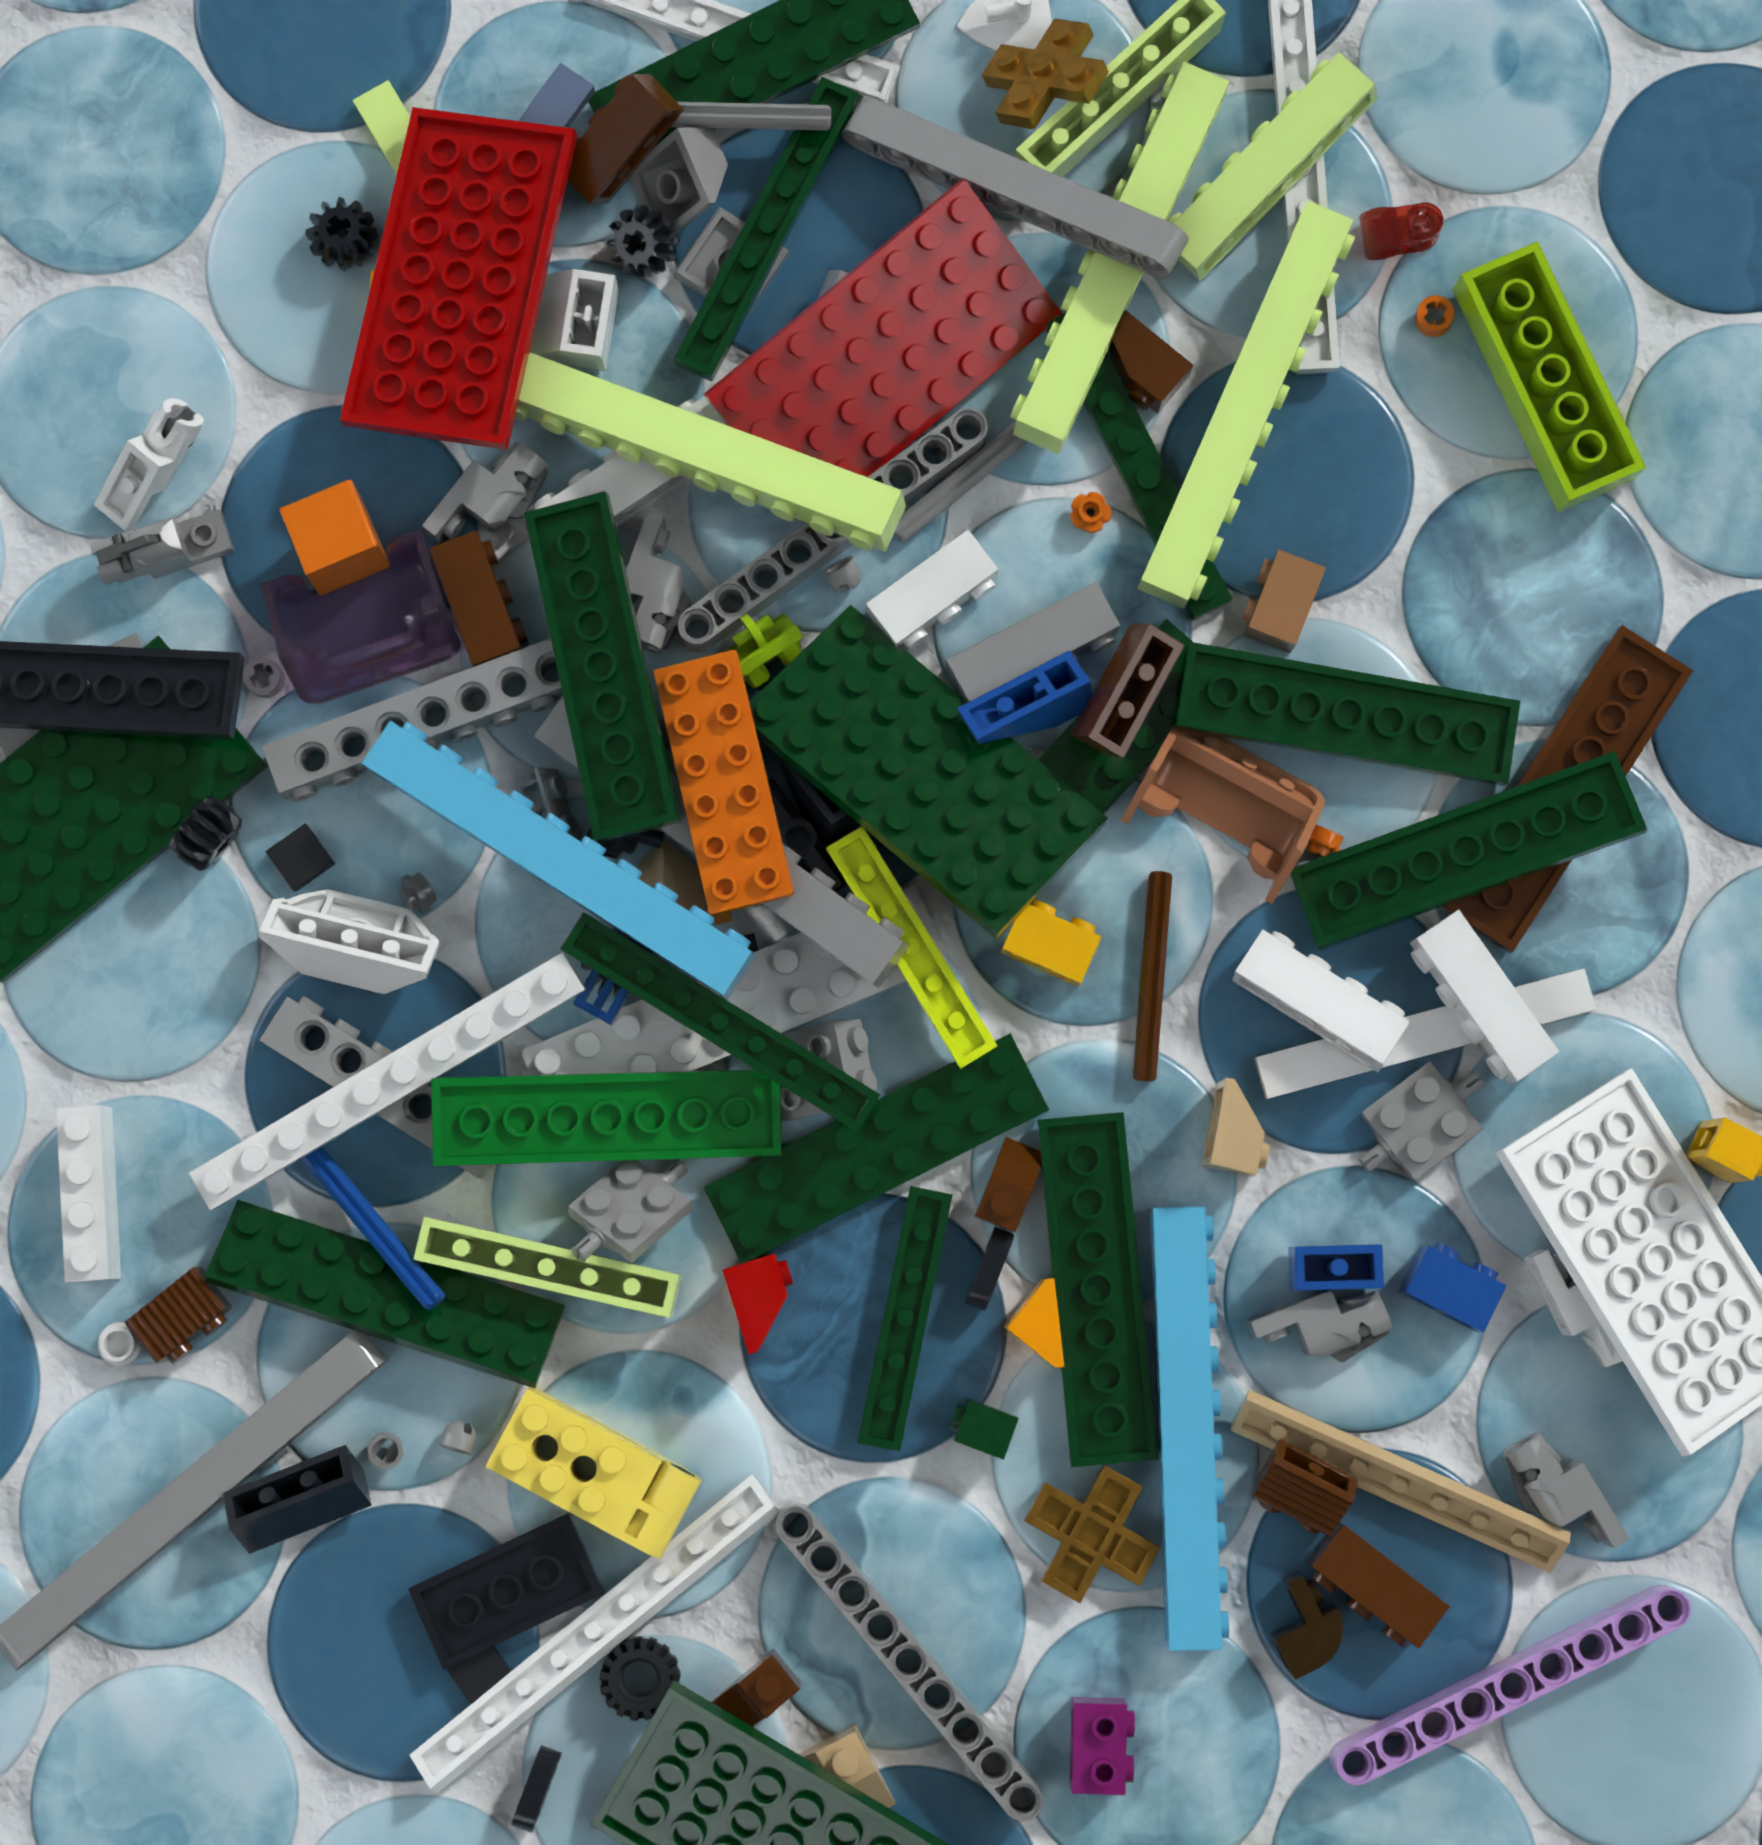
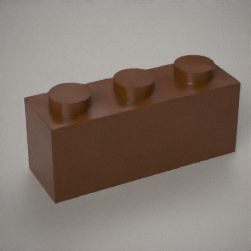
M630 74L620 80L614 88L615 96L607 106L601 107L591 116L588 122L590 127L582 137L576 140L568 181L589 204L609 203L684 111L651 74Z
M476 530L430 547L429 551L473 667L523 649L521 643L527 642L528 639L520 618L511 619L506 605L513 603V599L505 579L497 581L492 566L499 564L491 541L482 542Z
M1131 623L1070 735L1105 756L1124 758L1179 657L1184 644L1151 624Z
M1341 1522L1338 1524L1332 1537L1326 1536L1307 1561V1564L1316 1570L1311 1578L1332 1594L1337 1587L1348 1594L1351 1599L1346 1605L1367 1621L1372 1614L1386 1624L1381 1632L1402 1648L1407 1642H1410L1419 1649L1450 1607Z

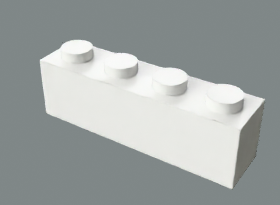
M1460 910L1450 914L1410 942L1414 949L1411 952L1414 962L1423 973L1426 974L1430 971L1439 984L1436 988L1438 996L1449 1009L1455 1007L1464 1020L1461 1023L1464 1033L1472 1043L1476 1045L1480 1042L1490 1056L1486 1059V1063L1499 1080L1505 1078L1509 1084L1517 1082L1560 1052Z
M1262 929L1237 967L1232 981L1374 1071L1379 1072L1410 1023L1409 1020L1404 1018V1011L1387 1000H1383L1380 1003L1367 995L1368 989L1357 980L1346 977L1343 980L1330 972L1331 966L1320 957L1309 954L1306 957L1293 948L1295 944L1285 935L1276 931L1270 934Z
M90 1105L56 1108L65 1283L121 1279L112 1107Z

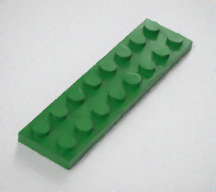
M755 1069L431 1078L433 1166L781 1156L780 1084Z

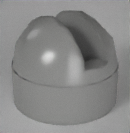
M852 556L833 563L823 572L832 588L842 593L848 592L849 587L855 589L860 583V570Z
M462 1420L453 1421L444 1429L439 1446L472 1455L476 1444V1431L470 1423L464 1424Z
M390 1432L376 1434L369 1441L367 1447L368 1458L374 1466L380 1469H389L396 1466L403 1455L400 1439ZM387 1439L392 1440L393 1443L388 1447L382 1458L377 1457L375 1454Z

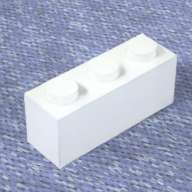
M968 529L867 602L866 613L874 624L888 636L895 647L900 645L902 648L905 646L908 650H911L928 637L926 630L939 621L941 625H945L962 612L960 605L972 596L977 601L990 593L996 587L993 581L997 579L999 569Z

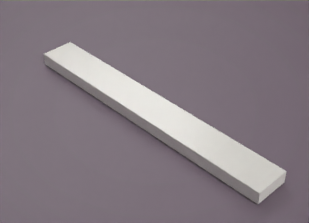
M579 0L693 41H698L751 14L714 0ZM866 54L828 74L820 76L812 81V83L818 84L820 79L824 77L859 93V99L872 97L888 104L900 72V66Z
M1585 968L1514 987L1541 1025L1597 1009ZM1447 1006L1404 1017L1410 1023L1381 1068L1472 1044L1461 1027V1023L1464 1020L1456 1008L1449 1009ZM1326 1039L1254 1058L1265 1099L1373 1071V1069Z

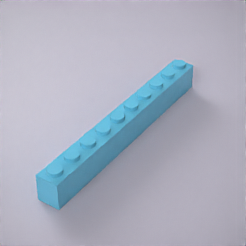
M390 720L361 763L370 772L703 986L728 1000L755 959L753 952L748 949L751 941L731 928L728 929L726 934L711 925L715 919L695 905L689 911L675 902L678 895L661 883L656 882L653 888L639 879L642 872L625 860L620 859L617 865L603 856L606 849L589 837L584 836L581 842L567 833L570 826L553 814L548 813L545 819L531 810L535 804L517 791L513 790L509 796L496 788L499 781L486 771L477 767L474 773L464 768L460 765L463 758L450 748L442 744L436 750L424 742L428 735L414 725L406 722L403 727H400Z
M1205 1207L1150 1208L1165 1646L1169 1651L1222 1650V1638H1229L1228 1611H1221L1220 1593H1227L1228 1580L1226 1566L1219 1567L1218 1550L1226 1548V1531L1224 1522H1217V1505L1224 1504L1223 1478H1216L1215 1460H1222L1221 1434H1214L1213 1416H1220L1221 1414L1219 1390H1212V1372L1219 1371L1218 1347L1211 1346L1210 1329L1217 1328L1216 1302H1209L1208 1285H1215L1216 1280L1214 1259H1207V1242L1214 1240L1213 1216L1205 1214Z

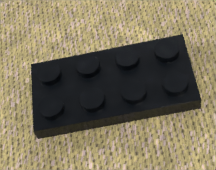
M570 1512L408 1588L443 1670L605 1593Z

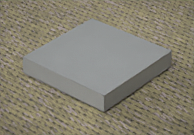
M719 206L675 271L674 278L706 298L745 222ZM785 247L782 248L748 315L789 256V250Z

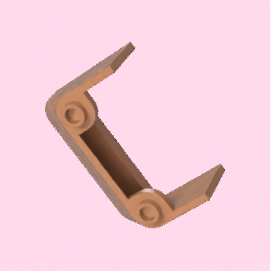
M1172 727L1120 821L1128 825L1138 806L1152 817L1170 816L1176 807L1251 848L1247 857L1253 871L1262 878L1273 880L1265 898V901L1273 904L1307 846L1325 805V799L1315 787L1222 736Z

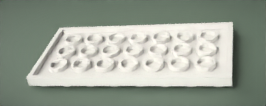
M1632 1068L1623 1071L1495 1153L1682 1457L1693 1454L1762 1405V1276Z

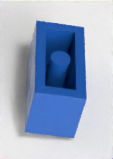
M1436 1242L1434 1248L1431 1246H1421L1399 1292L1475 1332L1484 1333L1507 1287L1496 1280L1499 1273L1478 1262H1475L1471 1268L1457 1260L1460 1255L1459 1252L1439 1242Z
M1382 1244L1288 1247L1290 1290L1384 1288Z

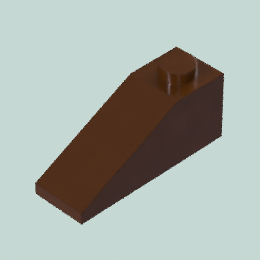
M1124 310L1109 346V352L1125 387L1130 391L1128 395L1131 400L1144 410L1151 408L1158 414L1190 377L1193 364L1127 310Z

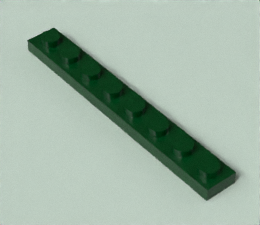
M824 77L820 79L807 105L830 106V129L793 131L674 357V364L713 382L836 147L843 129L859 103V93Z
M1066 313L1052 319L1047 324L1048 328L1046 330L1048 333L1054 321L1062 323ZM1107 352L1083 404L1156 546L1179 493ZM1207 559L1200 572L1201 575L1207 577L1198 600L1189 597L1186 608L1193 621L1230 604L1233 600L1214 562Z
M584 912L560 948L568 955L856 1132L859 1131L880 1097V1094Z

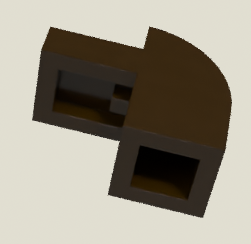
M1299 1572L1283 1578L1282 1581L1301 1619L1270 1634L1289 1675L1294 1680L1328 1663L1339 1649L1343 1636V1621L1339 1608L1330 1604L1319 1610L1318 1604L1324 1602L1316 1583L1313 1578L1305 1581L1303 1575Z

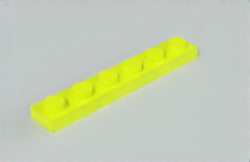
M860 827L828 846L826 851L853 895L870 906L866 915L878 924L885 917L905 932L900 940L910 947L896 965L959 1068L962 1069L997 1047L996 1042L866 830Z

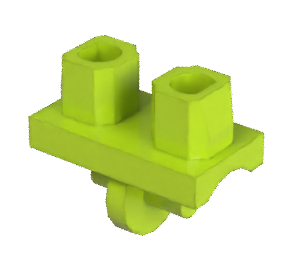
M746 613L740 617V621L745 629L732 637L736 644L726 650L737 651L744 680L752 688H757L768 681V678L771 676L764 663L777 655L781 663L787 666L802 652L799 640L803 638V635L785 613H782L773 620L767 614L755 623Z

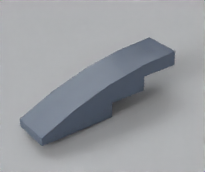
M560 63L534 97L519 121L571 128V123L595 94L594 85Z

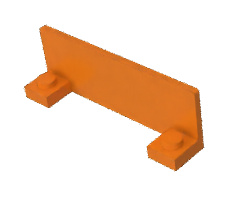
M730 650L653 670L709 915L715 919L714 922L718 925L733 921L731 911L792 896L794 894L792 880L737 651Z

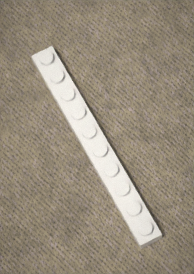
M1268 0L1277 115L1282 111L1281 106L1285 99L1293 91H1301L1311 81V74L1317 67L1312 0ZM1324 155L1283 196L1286 246L1307 200L1328 209ZM1334 288L1329 298L1323 295L1320 296L1315 309L1323 313L1313 335L1306 332L1303 335L1299 346L1305 348L1306 352L1296 375L1338 372L1340 369Z
M562 952L189 1172V1175L209 1210H215L431 1082V1078H439L587 989L566 953Z
M751 1474L673 1538L661 1559L651 1556L412 1752L410 1757L430 1790L439 1793L781 1512L758 1479Z

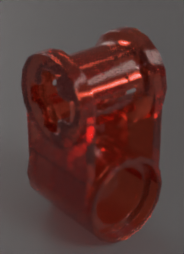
M1421 202L1399 207H1379L1365 211L1359 216L1366 259L1383 260L1397 255L1430 250L1436 244L1443 227L1444 217L1441 210L1434 204ZM1416 223H1422L1423 228L1429 229V231L1422 232L1421 226H1415Z

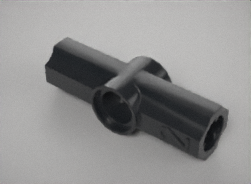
M773 778L770 779L768 783L783 844L787 846L785 839L789 832L793 830L806 832L810 838L807 847L802 850H793L802 857L797 865L808 873H811L814 867H816L836 882L831 889L834 892L839 891L847 883L826 851V845L816 834L813 825L805 820Z

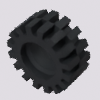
M636 1636L631 1640L626 1639L609 1653L603 1663L599 1680H601V1695H605L607 1706L609 1708L613 1707L617 1711L616 1714L622 1718L625 1715L630 1717L632 1721H638L640 1718H645V1721L651 1719L672 1682L675 1680L679 1683L681 1673L677 1665L678 1660L675 1655L670 1653V1648L665 1643L662 1645L657 1642L658 1639L652 1637L645 1639L643 1636ZM633 1662H646L656 1671V1687L646 1695H635L624 1684V1671Z

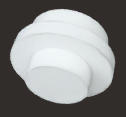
M116 1322L108 1325L101 1332L98 1339L99 1353L111 1365L123 1366L130 1364L137 1359L142 1350L141 1343L126 1326L125 1322Z

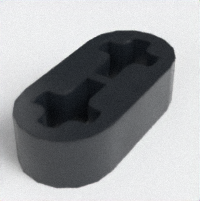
M994 1227L969 1289L965 1304L983 1311L986 1310L1015 1234Z
M541 1745L514 1814L512 1826L530 1833L533 1832L562 1752Z

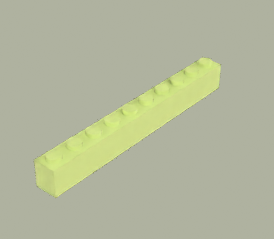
M1183 62L1177 76L1170 73L1160 96L1166 99L1161 111L1153 109L1144 132L1150 134L1145 146L1137 143L1128 163V167L1133 169L1128 181L1120 179L1112 198L1168 221L1224 101L1230 81L1187 62ZM1087 250L1078 270V273L1083 275L1079 287L1071 285L1063 301L1061 309L1067 312L1062 323L1054 321L1046 337L1044 345L1050 347L1045 359L1042 360L1037 357L1027 379L1028 382L1033 383L1028 396L1019 395L1010 415V418L1016 420L1013 435L1058 455L1064 446L1109 349L1118 322L1124 310H1127L1144 273L1091 250Z
M1306 201L1142 576L1138 590L1182 609L1185 608L1189 597L1198 600L1207 580L1206 576L1200 574L1206 559L1211 562L1215 561L1224 540L1216 536L1223 521L1231 524L1240 504V500L1233 498L1239 483L1245 486L1248 485L1257 465V462L1250 460L1255 446L1264 448L1273 428V424L1266 422L1272 408L1280 411L1290 389L1289 386L1283 384L1288 370L1297 372L1306 352L1305 348L1299 346L1305 332L1313 335L1323 313L1315 309L1320 296L1323 295L1329 298L1339 274L1332 271L1337 257L1346 260L1354 242L1355 236L1348 234L1354 221L1353 219L1311 201Z
M529 352L515 419L525 421L526 417L540 422L542 427L554 434L562 435L565 431L578 436V439L589 447L601 449L602 446L615 450L621 458L629 462L639 463L642 460L654 465L656 470L666 476L676 478L678 474L692 479L695 485L706 491L715 492L716 489L730 493L733 499L743 505L753 507L756 503L770 508V511L775 516L783 520L793 521L796 518L807 522L813 530L820 534L832 536L833 533L847 537L851 544L860 549L870 551L872 548H876L886 552L906 508L902 490Z

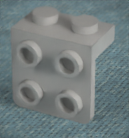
M861 1019L832 1021L783 1034L876 1091L877 1081L871 1070L867 1050L868 1037L863 1029ZM780 1085V1115L783 1121L825 1113Z

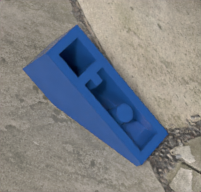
M1069 650L958 707L957 710L978 744L1054 728L1082 714L1092 696L1091 681Z

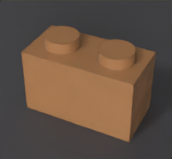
M1278 549L1273 561L1265 558L1256 579L1257 583L1263 585L1258 599L1249 598L1241 621L1248 623L1244 636L1291 653L1297 644L1326 567Z

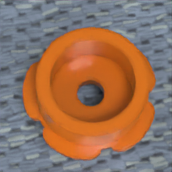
M1089 492L1088 495L1080 494L1071 503V509H1073L1070 513L1071 522L1076 528L1087 533H1095L1102 530L1103 524L1108 523L1111 518V507L1105 503V497L1097 492ZM1087 509H1093L1094 514L1092 516L1086 513Z
M1315 825L1306 849L1324 857L1332 854V852L1340 851L1339 847L1344 837L1327 828Z

